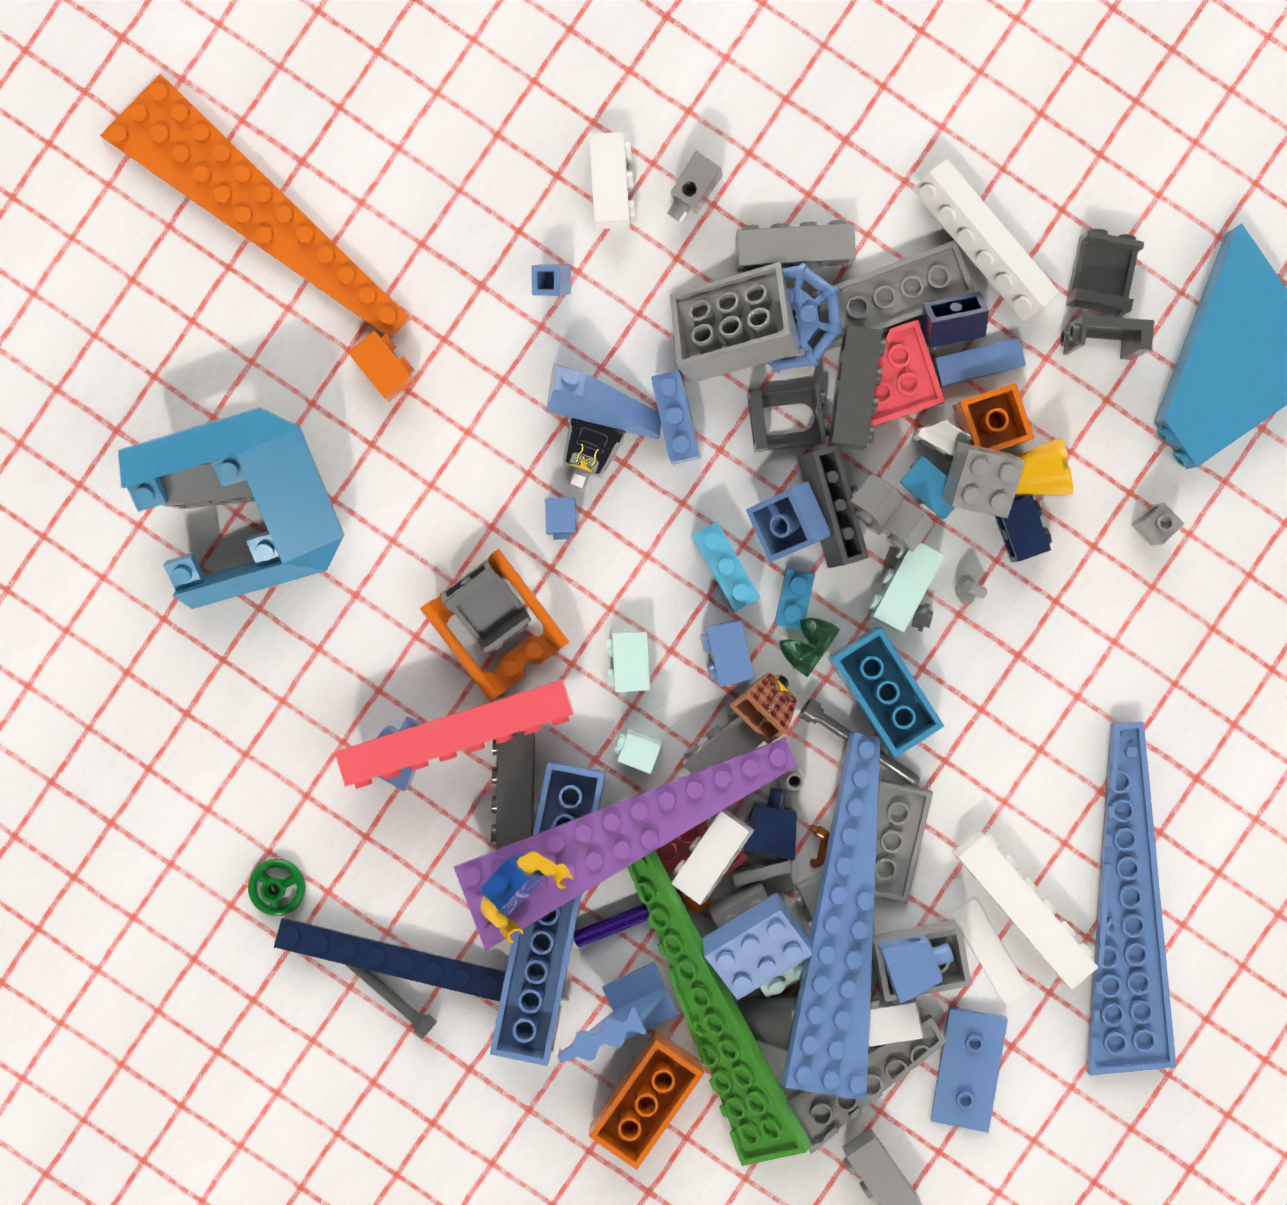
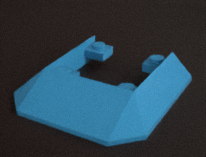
M261 407L122 448L118 451L121 489L127 487L138 512L166 504L169 501L159 477L209 462L212 463L222 487L244 480L249 485L268 529L266 532L249 536L246 540L254 561L207 575L203 574L194 553L167 560L163 565L175 589L172 596L191 609L327 571L345 535L301 427Z

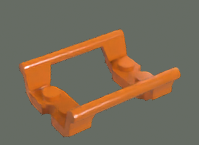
M500 549L494 551L489 556L488 561L501 578L508 579L543 625V634L539 637H529L499 660L497 669L493 672H482L449 629L447 623L450 617L455 614L444 605L441 595L420 608L490 702L526 676L524 668L528 663L533 662L539 666L570 642Z

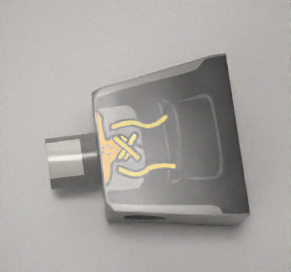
M696 150L670 192L675 201L667 214L679 223H682L689 210L697 214L722 178L721 167ZM690 188L697 190L695 195L691 197L685 195L686 191Z
M571 418L563 457V464L574 468L568 484L585 490L590 475L602 478L620 448L624 435L587 421Z

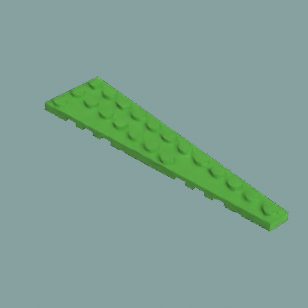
M656 851L651 852L627 868L631 879L635 883V889L640 901L647 906L649 926L651 929L655 928L660 943L657 944L661 955L666 956L670 969L667 971L692 1038L697 1045L701 1061L709 1068L712 1078L709 1082L712 1090L717 1091L722 1104L719 1108L722 1116L727 1117L732 1128L729 1134L741 1165L744 1166L806 1153L810 1149L811 1144L728 987L704 957L703 940L674 885L671 884L672 881Z

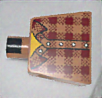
M768 672L751 684L729 706L769 744L787 733L797 705V699L787 689L789 681L786 677L782 675L774 676Z

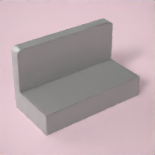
M776 857L737 867L731 873L735 890L756 881H761L768 896L794 889L790 863L785 858Z

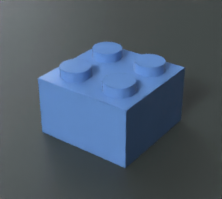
M808 481L746 509L769 563L832 535Z
M733 620L704 627L705 634H701L700 638L705 653H710L712 661L707 663L710 680L716 681L721 687L755 679L742 621Z

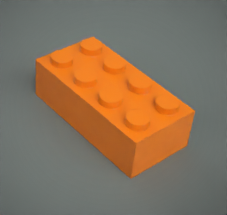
M655 1030L591 1121L589 1137L638 1170L704 1075L702 1061Z

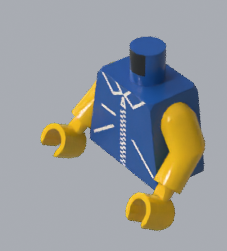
M528 852L508 858L480 888V891L485 895L480 904L482 914L499 928L500 933L509 943H514L510 937L514 931H519L523 934V930L513 919H508V917L546 876L551 875L559 888H566L562 879L566 877L573 879V876L565 864L556 865L553 861L537 852Z

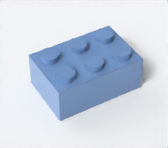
M777 893L702 938L704 957L737 1000L813 955L809 936Z

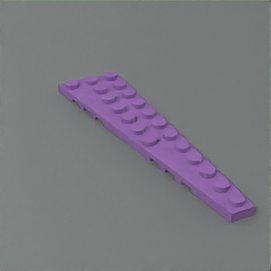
M784 737L455 865L454 870L485 951L506 938L500 933L499 928L482 914L480 904L485 895L480 891V888L508 858L528 852H537L553 861L556 865L565 864L573 876V879L569 877L562 879L566 885L564 889L556 885L551 875L546 876L517 907L508 919H513L521 929H524L796 767L797 764L787 738Z

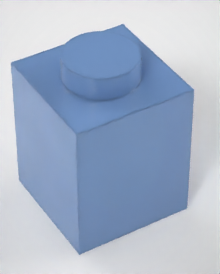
M571 264L532 265V295L562 296L571 294Z
M545 498L546 534L553 535V540L571 539L570 534H577L575 498Z

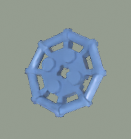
M801 263L800 266L783 268L785 280L796 278L795 287L787 288L792 311H796L795 319L798 320L796 329L799 347L803 348L805 355L767 362L774 372L779 373L780 370L811 365L816 367L820 364L819 360L837 336L842 334L844 329L841 328L837 296L839 290L837 286L830 285L810 270L808 264ZM805 282H808L821 294L815 299L803 290ZM825 302L827 304L829 323L821 322L819 316V305ZM819 329L826 331L813 349L809 344Z

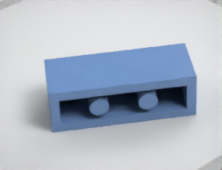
M680 370L652 376L651 380L670 463L676 465L701 459L683 374Z

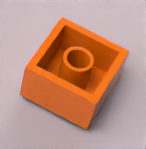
M1016 383L959 401L953 405L960 429L971 435V445L1000 451L1034 439Z

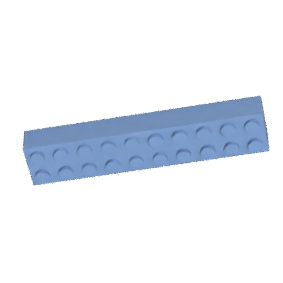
M549 760L546 766L533 835L599 810L606 771ZM582 894L522 929L523 934L517 932L513 935L512 940L514 943H511L490 1055L548 1066Z

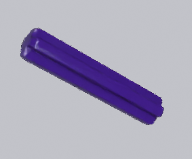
M646 904L575 931V944L577 947H583L648 921L649 912Z

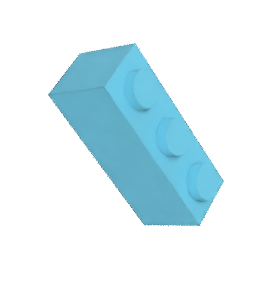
M718 521L691 536L732 612H736L760 598Z

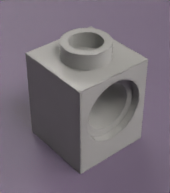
M1165 503L1151 505L1131 525L1150 545L1164 544L1184 523Z

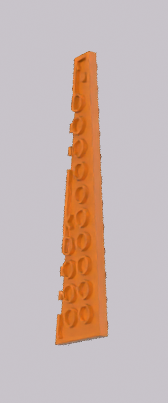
M161 74L100 135L111 145L210 212L220 221L309 281L319 290L332 297L345 308L355 313L375 329L386 334L390 339L411 319Z

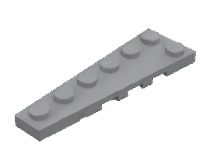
M930 1014L921 1019L924 1032L922 1039L877 1045L868 1050L867 1101L798 1090L786 1097L811 1144L809 1149L811 1154L837 1134L839 1128L850 1119L854 1120L860 1115L861 1110L873 1100H878L883 1095V1092L893 1083L901 1081L909 1074L910 1070L919 1066L946 1043L944 1036Z

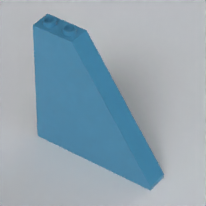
M1242 223L1224 235L1154 421L1158 428V436L1162 441L1170 445L1174 451V459L1180 466L1185 467L1186 470L1200 466L1287 405V288Z

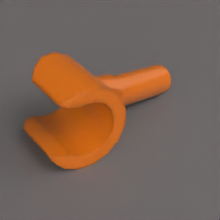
M689 896L685 897L687 907L693 912H700L709 907V904L720 899H708L705 903L699 905Z

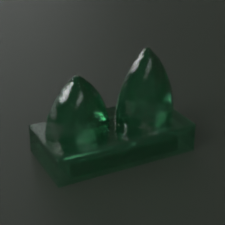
M819 618L800 620L801 630L809 641L808 644L791 639L779 641L781 651L792 665V668L806 677H809L840 631V628L831 622Z

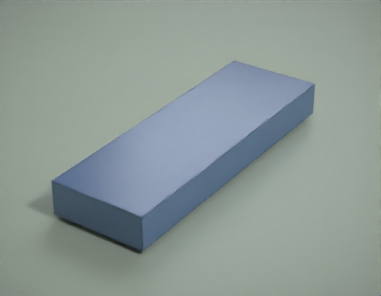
M1020 338L933 359L940 387L1026 366Z

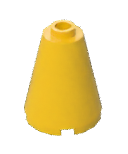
M1063 438L1054 439L1018 455L1019 458L1025 460V464L1015 495L1067 496L1074 493L1072 474L1068 466V454Z

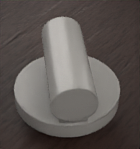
M963 575L956 583L955 593L963 604H970L974 601L975 596L984 598L987 595V589L975 583L970 575Z

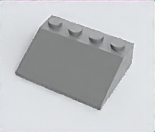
M781 262L670 294L677 367L688 384L800 353L796 324Z

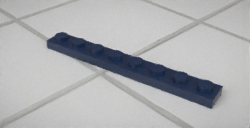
M281 918L274 943V948L499 1002L506 971L287 918Z

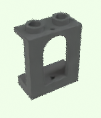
M1082 315L1066 325L1065 329L1061 332L1060 345L1064 346L1063 355H1068L1084 346L1086 338L1120 340V359L1132 360L1152 350L1154 320Z
M814 383L810 387L762 393L761 390L749 391L747 399L754 452L823 444L826 441V436L830 435L828 419H823L822 408L826 407L825 391L820 390L819 383ZM805 404L812 409L814 423L808 430L771 436L766 435L763 408Z

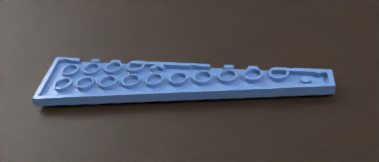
M1142 721L1111 724L1094 960L1098 968L1093 974L1087 1073L1090 1076L1176 1067L1144 722Z
M849 732L809 938L813 955L805 959L781 1085L790 1089L867 1101L881 738Z

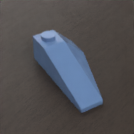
M556 364L553 365L546 406L547 412L659 439L661 428L659 412L582 371Z

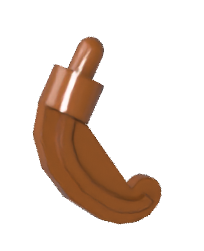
M811 824L810 829L820 839L817 858L810 860V866L817 868L824 864L830 833L822 826L817 827Z

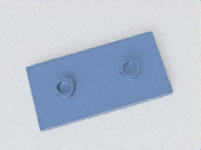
M949 1006L944 1033L946 1043L942 1046L930 1117L931 1122L989 1133L1008 1022L1007 1017Z

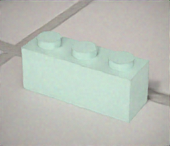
M921 542L913 552L904 546L901 550L898 549L895 555L898 561L894 569L889 568L882 579V583L885 584L880 595L876 593L869 604L868 609L872 610L869 617L898 632L904 633L945 555Z

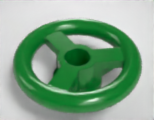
M270 859L259 864L251 873L248 881V894L253 905L262 913L271 916H282L294 911L302 902L305 894V880L299 868L290 861ZM273 867H280L286 869L292 875L282 880L271 878L264 871ZM257 881L262 883L260 894L265 901L270 903V906L260 899L257 893ZM272 884L279 887L278 893L272 890ZM296 884L297 891L293 900L289 904L280 907V899L284 896L286 888Z

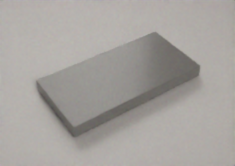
M879 779L874 897L904 904L908 903L933 795L931 790Z

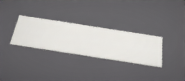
M975 898L951 912L1005 1006L1030 993L977 899Z

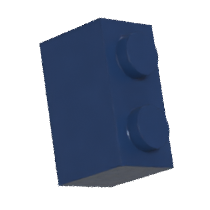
M980 291L923 303L921 330L929 348L986 337L989 309Z
M1032 495L1013 501L1008 518L995 516L1011 563L1020 562L1051 551L1050 544L1052 543L1050 532L1046 527H1043L1040 516H1042L1041 506L1037 500L1033 499Z

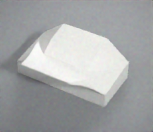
M943 421L932 426L918 428L912 439L946 459L953 461L958 442L970 444L971 435L949 422Z

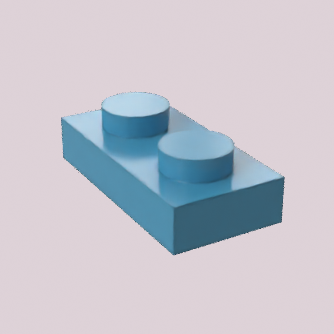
M786 568L774 625L798 630L804 629L815 574Z

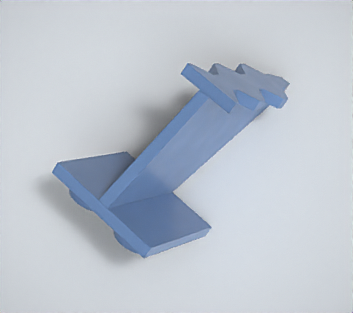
M654 962L602 986L613 1012L589 1031H578L574 1042L558 1054L560 1062L577 1057L591 1061L596 1058L600 1046L607 1044L619 1048L623 1046L625 1037L628 1040L638 1034L646 1035V1030L679 1015Z

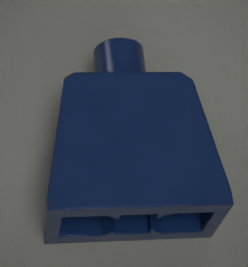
M770 788L767 803L754 801L746 824L753 828L754 832L741 850L795 860L797 814L794 809L784 807L787 791Z

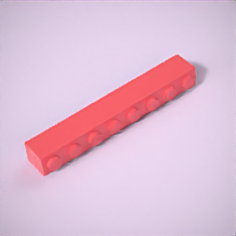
M561 679L335 752V756L345 787L354 784L355 789L372 784L371 778L382 775L384 780L401 775L400 769L411 766L412 771L429 766L428 760L439 757L440 762L457 757L456 751L467 748L468 753L485 748L484 743L494 739L496 744L514 739L512 734L522 730L525 735L542 730L540 725L550 721L553 726L570 721L569 715H572L574 710L565 681Z

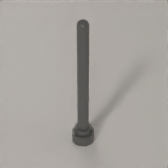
M813 698L807 700L798 716L807 723L812 722L816 724L818 722L848 742L849 732L852 731L826 715L824 709L821 708V704ZM880 750L881 765L910 784H919V775Z
M346 965L412 1023L411 1027L415 1029L413 1033L421 1040L436 1024L437 1021L430 1014H427V1016L423 1012L419 1014L370 970Z

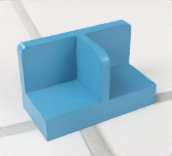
M921 456L910 466V471L900 481V484L917 498L916 502L918 504L923 503L938 517L946 519L955 509V507H952L942 499L948 477L924 456Z

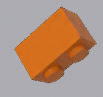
M374 330L347 353L381 395L390 402L416 381L411 375L414 368L404 356L400 360L393 352L397 347L386 334L381 337Z

